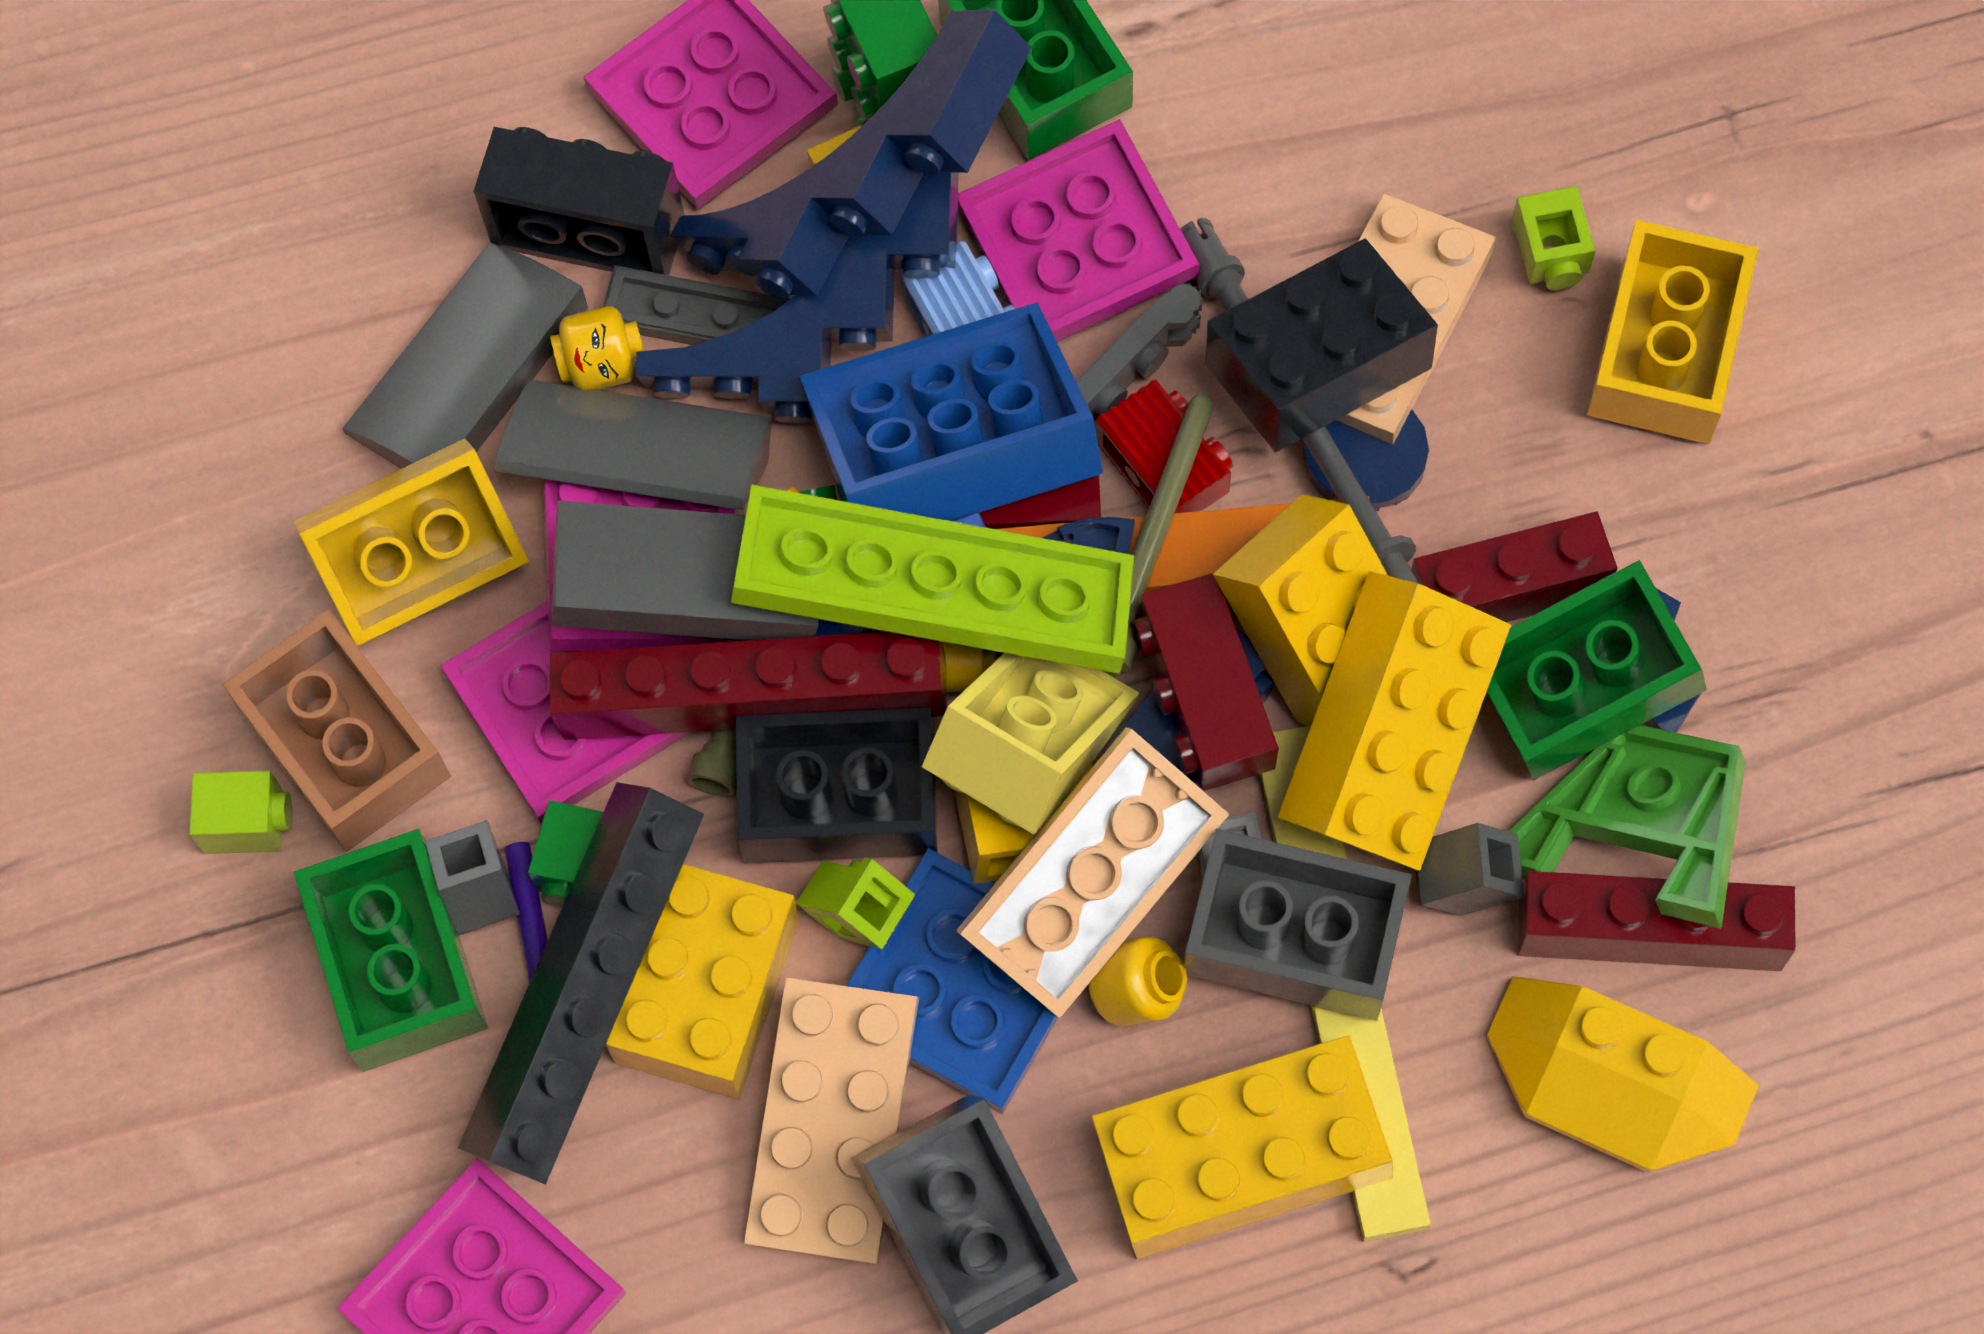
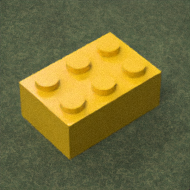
M1635 220L1621 269L1587 416L1710 444L1722 413L1759 248Z
M465 438L293 521L347 630L357 646L529 562L475 449Z
M1305 494L1300 495L1214 572L1213 576L1298 723L1311 726L1368 572L1372 571L1387 575L1349 504Z
M683 864L607 1040L606 1047L615 1064L740 1100L800 919L794 895Z

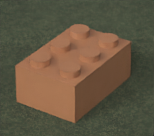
M329 609L222 684L241 714L346 852L451 777L438 750Z

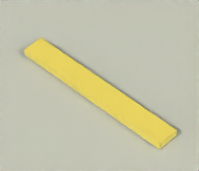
M1311 726L1273 732L1279 747L1276 768L1259 775L1274 842L1347 859L1343 842L1277 818ZM1311 1005L1319 1044L1350 1035L1393 1160V1179L1356 1189L1352 1192L1363 1242L1429 1230L1431 1223L1382 1009L1380 1010L1378 1021Z

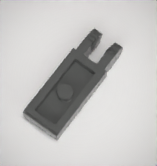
M1183 282L1182 285L1176 284V287L1170 288V293H1165L1152 307H1149L1076 381L1094 422L1100 414L1106 413L1111 407L1117 406L1121 400L1126 399L1128 394L1126 389L1140 374L1144 378H1148L1159 369L1168 355L1169 349L1167 347L1184 346L1192 338V333L1196 334L1197 328H1200L1201 315H1199V311L1202 310L1203 303L1201 291L1197 290V286L1193 287L1191 283L1186 285Z

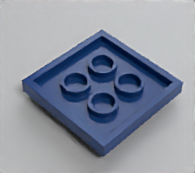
M928 848L906 884V887L916 895L883 949L869 946L846 986L917 996L919 1002L909 1063L966 1095L972 1094L984 1098L991 1109L1003 1115L1058 1017L956 932L958 927L995 883L990 881L973 884L971 870Z

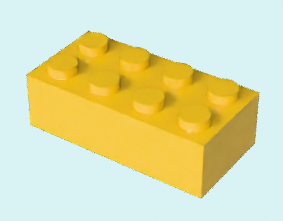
M1369 571L1277 818L1420 871L1511 624L1421 584Z
M1350 1035L1092 1116L1137 1259L1393 1179V1160Z

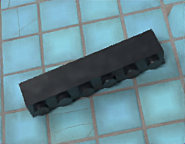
M616 782L458 1149L546 1185L704 816L703 813L650 787Z

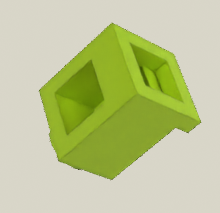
M1573 186L1517 197L1511 229L1513 236L1516 235L1529 284L1545 281L1547 288L1551 290H1562L1578 284L1583 278L1582 274L1590 272L1596 251L1578 187ZM1547 246H1554L1553 248L1544 249Z
M865 857L862 862L852 860L849 866L822 860L796 904L838 938L882 950L916 894L871 858Z

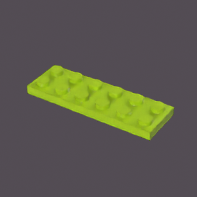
M751 484L731 603L1120 674L1126 654L1134 555Z

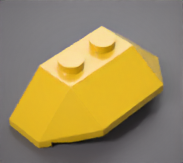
M1513 976L1486 1036L1493 1053H1496L1505 1078L1525 1118L1648 1173L1681 1164L1715 1151L1719 1152L1732 1148L1736 1143L1759 1087V1084L1708 1041L1580 985Z

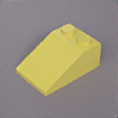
M1003 653L947 707L922 768L941 778L951 789L965 793L994 810L1004 821L1020 826L1034 835L1069 796L1135 704L1139 692L1102 670Z

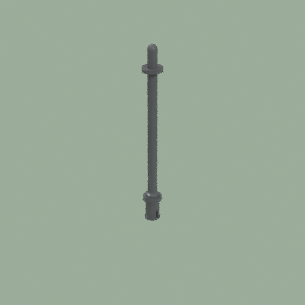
M1206 218L1198 219L1197 224L1202 231L1201 235L1193 221H1190L1180 230L1199 263L1200 271L1196 277V285L1205 297L1219 298L1226 311L1248 300L1240 286L1245 275V270L1240 260L1228 254L1215 233L1211 221ZM1324 426L1304 437V442L1340 502L1349 504L1387 575L1420 584L1407 563L1413 558L1416 552V545L1411 538L1403 535L1391 537L1326 427Z

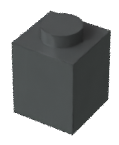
M487 820L425 841L438 891L458 935L520 914L506 865Z
M1475 823L1434 836L1421 870L1416 871V882L1420 891L1421 905L1463 916L1524 898L1518 834Z

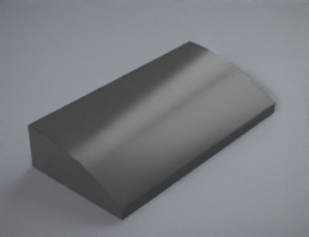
M488 243L342 428L344 433L400 469L464 438L477 452L517 401L528 381L534 379L554 353L550 336L559 334L561 320L566 316L585 312L588 309L582 286L525 255L500 245Z
M530 379L519 396L505 428L495 458V471L743 510L748 502L751 484L757 485L768 464L772 417L595 389L583 390L575 386Z
M570 501L557 502L550 626L737 640H763L815 636L818 628V619L731 603L745 515Z

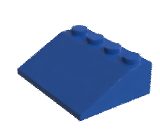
M1038 302L799 376L840 499L844 502L954 521L977 512L1010 504L1017 500L1103 474L1093 416Z

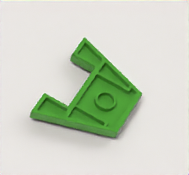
M1639 725L1597 747L1508 831L1518 834L1522 879L1525 880L1528 871L1554 872L1574 836L1676 859L1675 866L1656 898L1661 914L1721 929L1746 764L1740 746Z

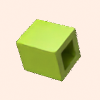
M271 771L193 773L189 835L204 854L281 852L282 830H290L292 824V801L290 793L283 792Z

